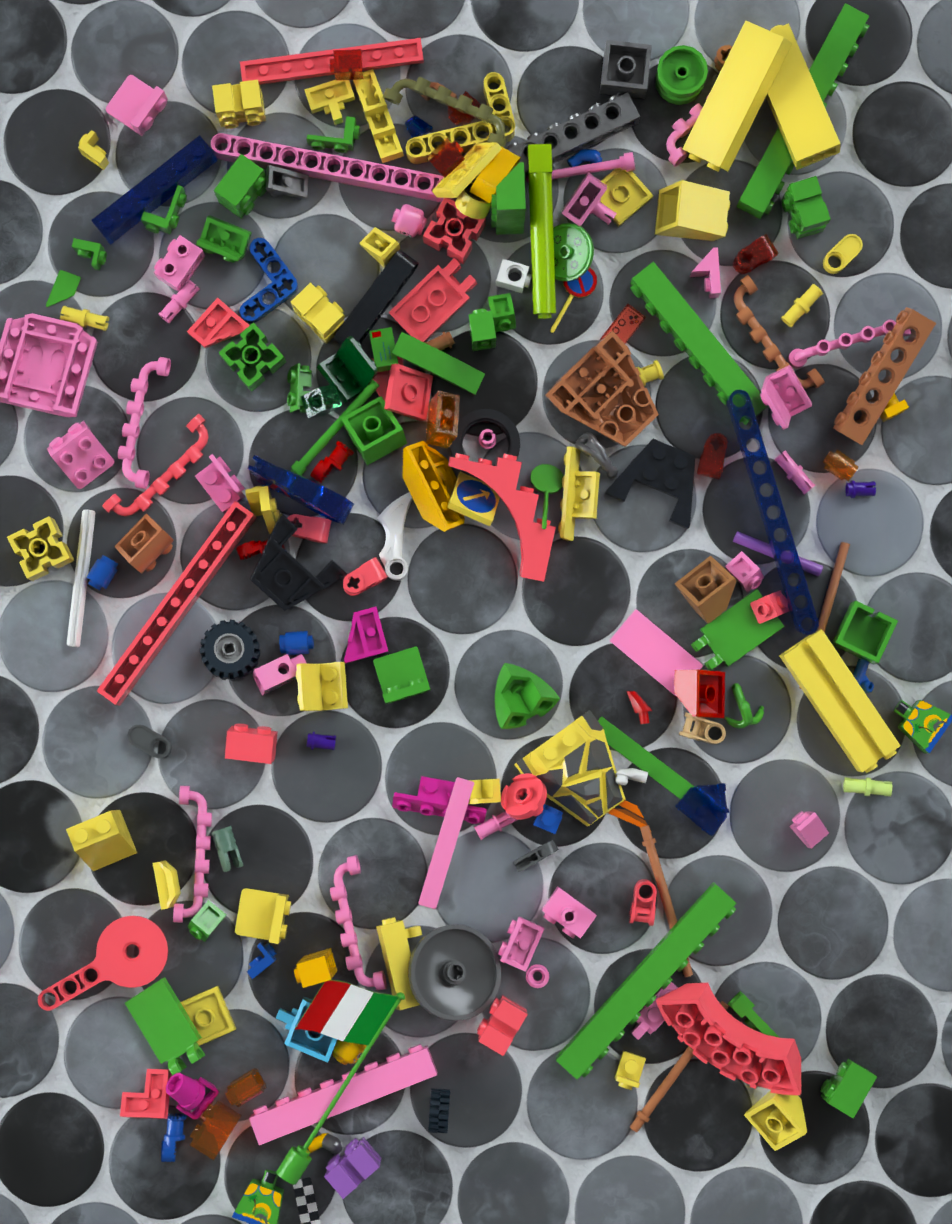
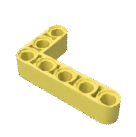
M491 72L484 78L486 103L491 108L497 104L505 106L503 111H496L494 109L492 114L498 116L505 126L511 129L504 135V138L509 142L515 135V121L503 77L499 73ZM495 82L499 84L500 87L498 89L493 90L490 89L488 85L490 83ZM480 121L411 138L406 144L407 159L413 164H421L466 153L476 143H487L490 133L496 134V127L489 122ZM485 131L489 135L486 138H479L477 133ZM462 136L466 138V142L458 144L455 142V139ZM435 142H442L444 147L435 149L432 145ZM414 147H419L422 149V152L414 155L410 150Z

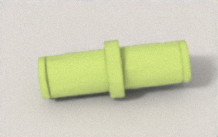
M845 777L843 792L864 793V796L874 794L891 797L892 781H875L867 777L865 779Z

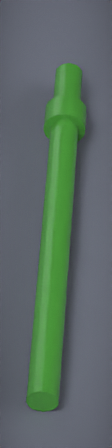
M372 380L299 462L296 461L291 466L292 470L280 482L285 488H288L299 475L302 476L309 463L344 426L341 418L360 408L380 386Z

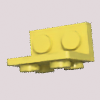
M345 662L323 664L300 663L296 665V680L298 682L297 701L300 711H326L348 708Z

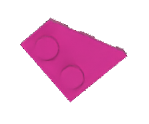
M377 607L354 612L346 655L344 657L345 664L389 652Z

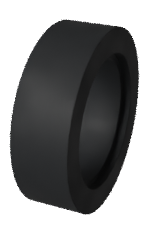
M491 409L475 410L465 415L456 424L451 436L452 457H455L456 453L465 455L462 444L466 433L478 424L487 423L499 427L505 433L508 440L507 454L517 456L518 459L520 452L519 432L515 424L503 413ZM461 470L463 473H465V474H467V475H470V476H472V477H474V478H476V479H479V478H477V477L471 475L470 473Z

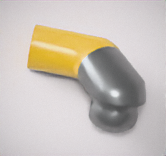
M328 1133L315 1137L308 1147L310 1153L320 1148L329 1150L332 1154H339L342 1151L341 1141Z

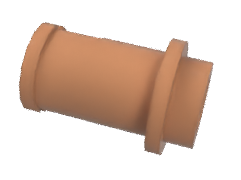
M444 331L442 332L443 335L425 342L440 351L447 347L451 349L452 345L455 344L450 332L445 333Z

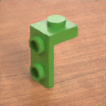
M346 116L343 139L308 134L307 143L315 150L332 148L336 152L347 153L348 151H353L355 139L359 140L360 126L356 124L355 117Z
M177 186L166 218L143 212L141 221L146 226V230L157 234L159 231L171 234L172 228L176 229L179 222L177 214L180 207H184L187 199L183 186Z

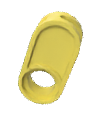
M848 234L839 241L823 259L825 271L830 274L841 272L862 250L863 243L861 238L855 234ZM835 256L840 259L841 264L838 268H833L829 265L828 259Z

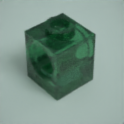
M335 384L318 387L301 396L308 418L324 416L342 406Z

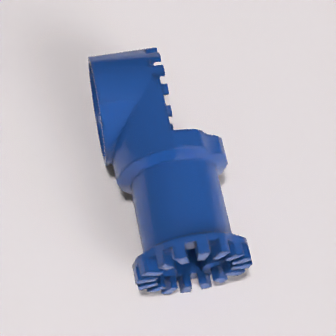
M174 1113L168 1114L167 1134L164 1135V1140H162L161 1162H175L176 1141L185 1140L186 1135L183 1134L184 1120L187 1115L181 1113L178 1116L177 1113H175V1116Z

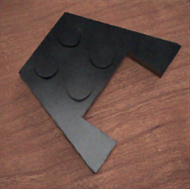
M653 438L613 482L605 494L625 502L635 480L677 498L678 501L669 522L689 529L696 456Z
M281 513L250 580L285 611L308 599L314 593L330 587L336 581L344 579L347 573L333 560L316 577L282 547L298 528Z

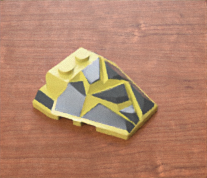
M590 710L514 764L521 774H533L540 779L546 786L547 798L558 804L587 827L626 800L622 786L615 781L617 771L604 729Z

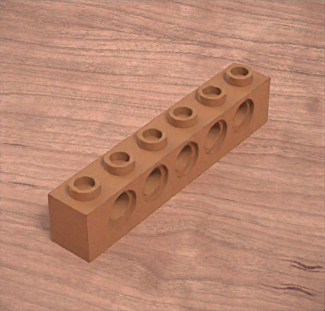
M908 307L898 314L896 325L892 331L885 335L882 348L873 355L870 368L861 375L859 386L855 392L849 395L844 411L840 412L835 418L833 429L863 445L935 327V322ZM910 329V337L904 340L903 333L905 330ZM897 349L898 357L895 360H891V353ZM882 370H886V377L879 381V373ZM870 390H873V398L867 401L866 394ZM861 410V418L854 421V414Z

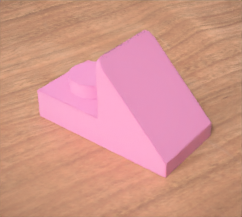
M718 247L713 248L690 275V277L708 276V278L704 279L705 292H709V299L719 298L721 294Z

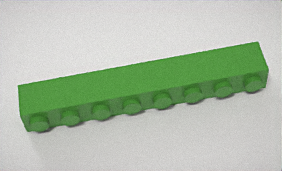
M654 261L632 278L630 289L633 294L645 301L647 311L652 316L656 315L661 321L659 324L664 332L667 334L671 333L675 338L674 343L680 351L684 350L688 354L690 364L695 369L699 368L702 371L704 381L710 387H715L719 392L717 394L718 398L724 405L728 404L732 408V415L739 423L743 422L747 425L768 408L760 397V391Z

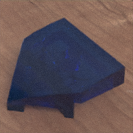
M720 783L717 785H697L691 787L675 807L708 835L712 836L725 821L729 813L725 795L726 785L725 783Z

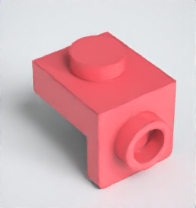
M781 590L750 603L759 624L790 611L788 600Z

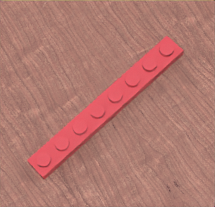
M421 38L241 61L240 68L242 82L258 80L261 85L424 63Z

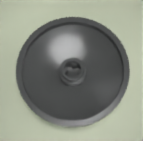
M459 924L438 927L422 937L415 946L408 967L409 984L417 1002L431 1015L449 1021L470 1019L482 1013L492 1003L499 990L501 982L499 956L490 940L474 928Z

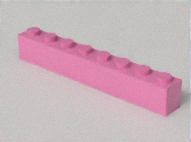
M421 1044L410 1047L408 1049L409 1053L400 1056L399 1053H395L386 1057V1062L378 1064L375 1061L365 1065V1070L354 1074L327 1119L436 1076L438 1072L428 1045L422 1047ZM351 1071L342 1075L343 1079L334 1082L333 1079H329L320 1083V1088L311 1090V1087L297 1092L298 1096L289 1099V1096L276 1100V1105L267 1108L266 1105L254 1109V1114L249 1117L258 1144L262 1145L319 1122Z

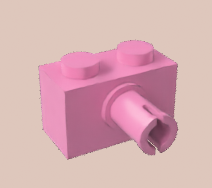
M589 172L562 209V214L578 226L584 223L589 214H594L609 225L617 213L600 202V198L607 190V185Z
M560 887L555 889L542 907V911L545 912L543 917L552 924L558 922L563 925L562 931L573 939L575 936L581 939L597 916Z

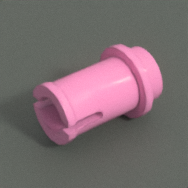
M485 429L481 432L478 442L482 448L491 449L495 446L497 438L492 430ZM486 436L491 437L490 441H486L483 439Z

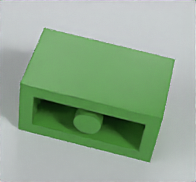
M486 309L474 310L473 314H469V329L473 351L496 348V333L492 311H487Z

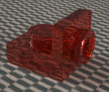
M465 91L463 95L473 100L471 105L480 108L481 104ZM448 106V118L457 126L459 124L461 126L470 124L475 116L462 113Z

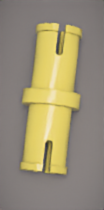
M812 284L800 298L794 300L795 304L781 317L782 321L792 328L797 320L804 313L807 314L813 303L823 295L821 289Z
M67 306L62 307L61 314H64V316H60L61 320L77 323L84 328L89 326L106 331L109 323H106V321H109L108 316L90 313L88 309L78 310Z

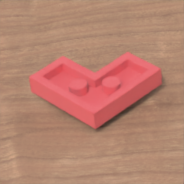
M147 1069L144 1093L122 1092L120 1117L168 1119L170 1096L166 1093V1085L172 1077L170 1070Z

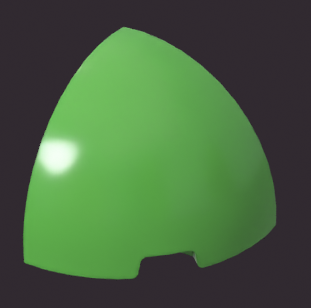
M509 663L503 664L495 689V711L501 729L527 725V719L535 715L542 717L557 704L560 699L559 696L540 677L522 667Z

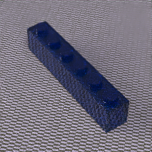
M199 135L91 221L111 245L141 221L144 211L152 213L175 194L178 185L185 187L217 162L215 153Z

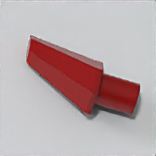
M627 691L634 712L639 713L640 724L650 723L648 711H652V709L636 691Z

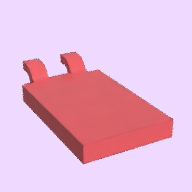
M453 258L444 269L437 265L388 313L410 336L425 343L470 300L466 293L477 285V281L469 275L460 284L453 275L462 267Z

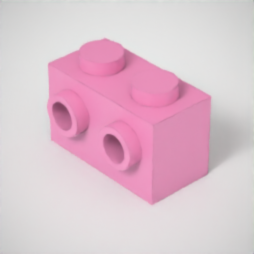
M179 235L177 240L173 239L167 248L168 253L164 259L160 258L154 267L156 277L177 292L187 283L206 256L202 249Z

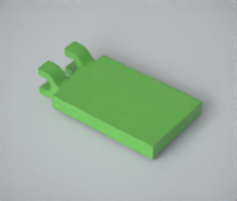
M758 589L700 629L703 636L693 642L691 646L695 652L707 644L711 648L715 656L704 663L708 670L714 669L722 662H724L726 667L730 666L784 627L778 617L761 624L758 623L750 605L751 602L763 597Z
M165 977L125 1002L160 1063L168 1062V1068L172 1076L187 1068L180 1058L184 1053L187 1052V1057L191 1064L205 1056L204 1051L196 1042L202 1038Z

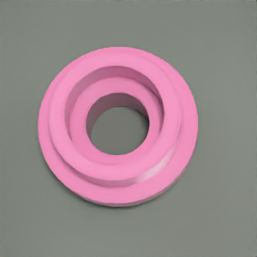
M532 965L526 972V980L531 987L542 988L549 981V972L543 965ZM535 972H540L542 974V978L540 980H535L533 978V974Z

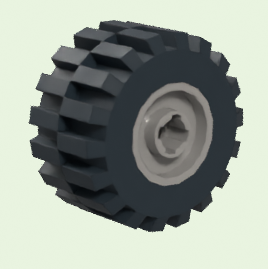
M222 620L218 625L213 624L211 626L212 629L209 631L206 630L204 639H201L200 654L204 665L214 676L220 677L222 680L230 679V681H236L237 678L243 679L246 674L253 672V668L257 666L258 658L260 657V645L250 627H247L245 623H238L235 620H230V622Z

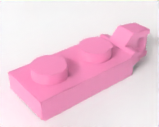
M671 982L664 990L660 988L655 995L659 998L678 987ZM657 998L649 1007L644 1006L639 1011L641 1015L636 1021L638 1024L631 1031V1034L638 1040L646 1031L651 1035L665 1021L656 1003Z

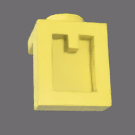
M91 130L88 134L82 136L78 149L84 157L104 170L109 164L105 156L107 153L95 145L99 138L96 132Z
M622 1051L614 1077L619 1082L618 1086L632 1090V1087L639 1088V1080L646 1061L645 1057Z

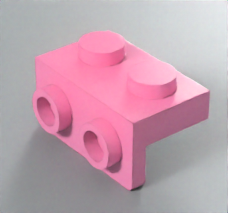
M518 916L517 921L512 919L507 933L511 934L508 942L503 941L498 951V955L501 956L500 962L507 963L526 972L545 928Z

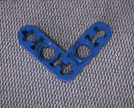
M264 238L254 239L250 244V252L272 283L241 305L240 315L249 324L262 319L292 297L298 290L296 278L270 243ZM257 245L261 247L265 245L264 250L268 255L266 260L260 252L255 253ZM271 262H278L280 270L276 273H271L268 271V265ZM284 281H287L288 283L292 281V289H283L281 291V294L283 296L279 298L277 291L273 288L277 286L278 290H280L284 287ZM267 293L275 295V302L271 305L263 302V296ZM259 300V303L264 308V310L261 311L260 308H257L254 311V317H251L250 315L245 316L247 314L246 309L248 307L251 310L256 308L257 303H255V301Z

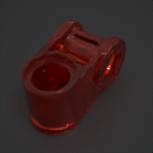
M765 234L738 252L733 261V267L738 273L746 274L758 266L769 262L779 252L768 235ZM742 259H743V260L748 259V260H749V263H747V262L742 263L741 260H742Z
M714 433L706 440L697 469L698 475L720 479L728 444L723 434ZM715 439L719 440L718 443L722 445L717 450H714V445L710 444Z

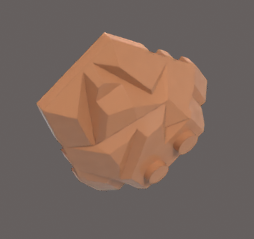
M613 331L592 347L545 394L560 412L624 447L659 415L647 388L642 383L639 376L641 374L632 361L629 348Z

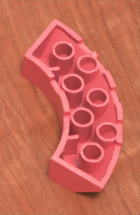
M708 982L686 983L657 998L656 1003L667 1025H672L678 1033L677 1038L694 1050L693 1054L703 1063L707 1064L709 1062L720 1069L719 1073L734 1081L737 1078L750 1084V1087L754 1089L759 1086L771 1089L770 1093L801 1095V1056L795 1039L766 1035L744 1025L724 1009L714 996Z

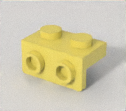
M255 486L251 489H246L245 494L252 513L255 516L263 515L269 534H271L280 515V511L277 510L276 499L272 498L268 486Z

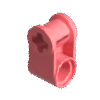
M293 514L288 517L293 524L296 523V520H299L300 525H302V528H298L292 535L293 537L327 544L331 520Z
M375 557L347 574L343 580V589L346 594L356 596L380 584L388 576ZM352 579L354 582H359L357 585V589H354V587H348L350 583L349 580Z
M641 879L635 884L629 923L633 924L635 921L648 923L649 926L654 925L657 889L650 880ZM643 885L651 886L652 891L647 897L639 894V889Z

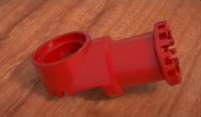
M336 442L337 446L329 457L326 456L324 460L321 459L317 463L310 477L322 483L325 480L324 477L326 478L329 472H331L332 467L339 471L343 469L342 465L354 452L349 447L345 448L346 445L342 442Z
M261 540L250 541L236 547L240 560H244V557L248 559L247 556L251 558V556H255L260 552L262 554L268 540L263 542Z

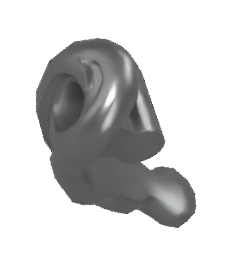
M590 432L580 436L575 443L577 449L582 451L587 457L592 456L602 466V469L607 472L609 478L616 477L618 468L612 466L605 447L599 443L596 436Z

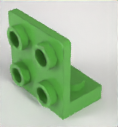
M412 647L373 660L385 704L431 691L418 647Z

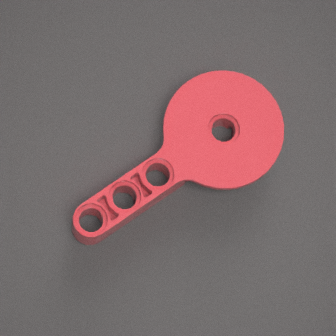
M125 916L113 921L104 929L99 937L94 961L43 990L38 996V1005L43 1010H53L105 980L129 988L140 987L150 983L158 977L167 962L168 944L163 931L153 921L141 916ZM131 944L139 948V955L137 957L127 955L128 947ZM88 969L96 970L98 974L96 981L88 980L86 976ZM67 981L75 982L77 986L75 993H69L66 990ZM46 993L54 994L56 998L54 1005H48L45 1002Z

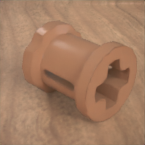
M730 45L721 46L717 51L714 63L715 68L719 72L725 63L722 59L728 57L729 51L732 49Z

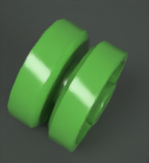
M682 45L674 46L663 54L659 60L655 76L656 89L663 99L676 105L688 104L697 99L703 90L708 73L707 62L702 53L693 47Z

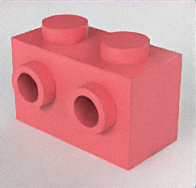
M234 724L227 731L225 759L272 764L276 756L278 731H271L270 727L265 726L254 729L248 728L246 724Z

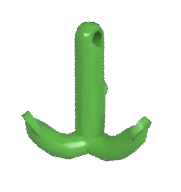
M734 683L732 691L743 719L738 721L727 716L724 719L729 725L737 729L758 724L763 718L764 707L760 705L756 715L753 717L750 704L745 700L741 686L738 683Z

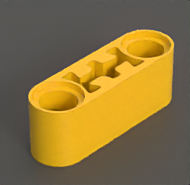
M502 147L501 151L477 176L470 193L491 204L492 194H496V186L519 163L521 157Z

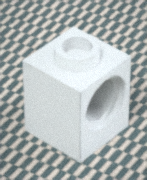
M502 259L496 279V286L523 293L524 287L529 288L532 274H528L529 266ZM516 272L520 274L521 279L511 281L508 276Z

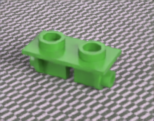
M297 363L290 367L287 375L288 383H290L287 404L290 406V413L299 409L300 412L307 413L309 408L312 407L311 391H303V387H312V370H310V366H300V363Z

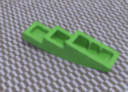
M401 332L392 351L393 355L476 395L485 376V373Z

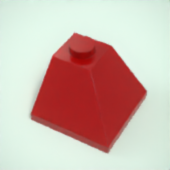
M698 669L675 670L674 694L692 717L725 718V672Z

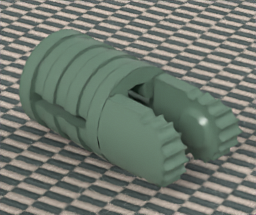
M232 826L211 832L223 872L230 871L231 869L228 851L235 867H242L243 862L234 839Z

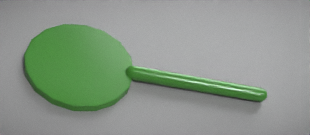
M549 464L536 466L530 475L533 487L539 492L544 493L542 529L547 528L549 494L556 493L562 488V478L564 476L557 467Z

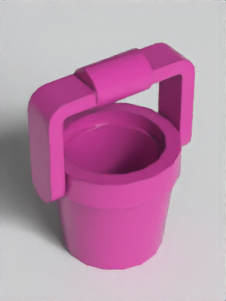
M181 1073L174 1074L166 1085V1093L179 1103L176 1108L192 1119H198L219 1093L215 1085L204 1078L192 1079ZM206 1086L209 1089H211V1091L204 1097Z

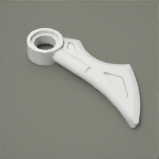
M410 492L393 501L377 518L386 533L385 545L379 556L387 576L394 581L403 580L409 571L408 564L402 558L405 519L413 499ZM397 562L401 563L404 568L403 572L399 575L392 574L390 571L391 565Z

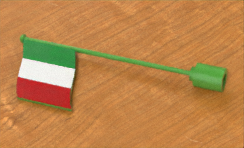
M328 980L322 984L296 1025L295 1029L315 1031L343 1042L367 1046L304 1146H292L277 1169L276 1173L286 1182L296 1185L312 1160L309 1156L310 1152L307 1150L400 1001L405 999V995L402 992L390 995L373 992L344 981Z

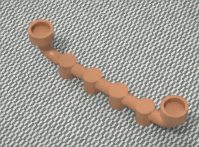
M747 275L740 280L741 286L734 294V303L739 311L735 315L742 325L748 323L752 329L749 332L750 337L756 344L761 341L766 348L762 351L763 355L769 362L773 360L776 362L779 368L775 371H778L790 364L786 362L778 347L771 341L765 329L758 323L752 311L743 301L745 293L752 295L758 290L753 280ZM815 368L806 373L807 379H799L804 389L813 385L819 388L825 383Z

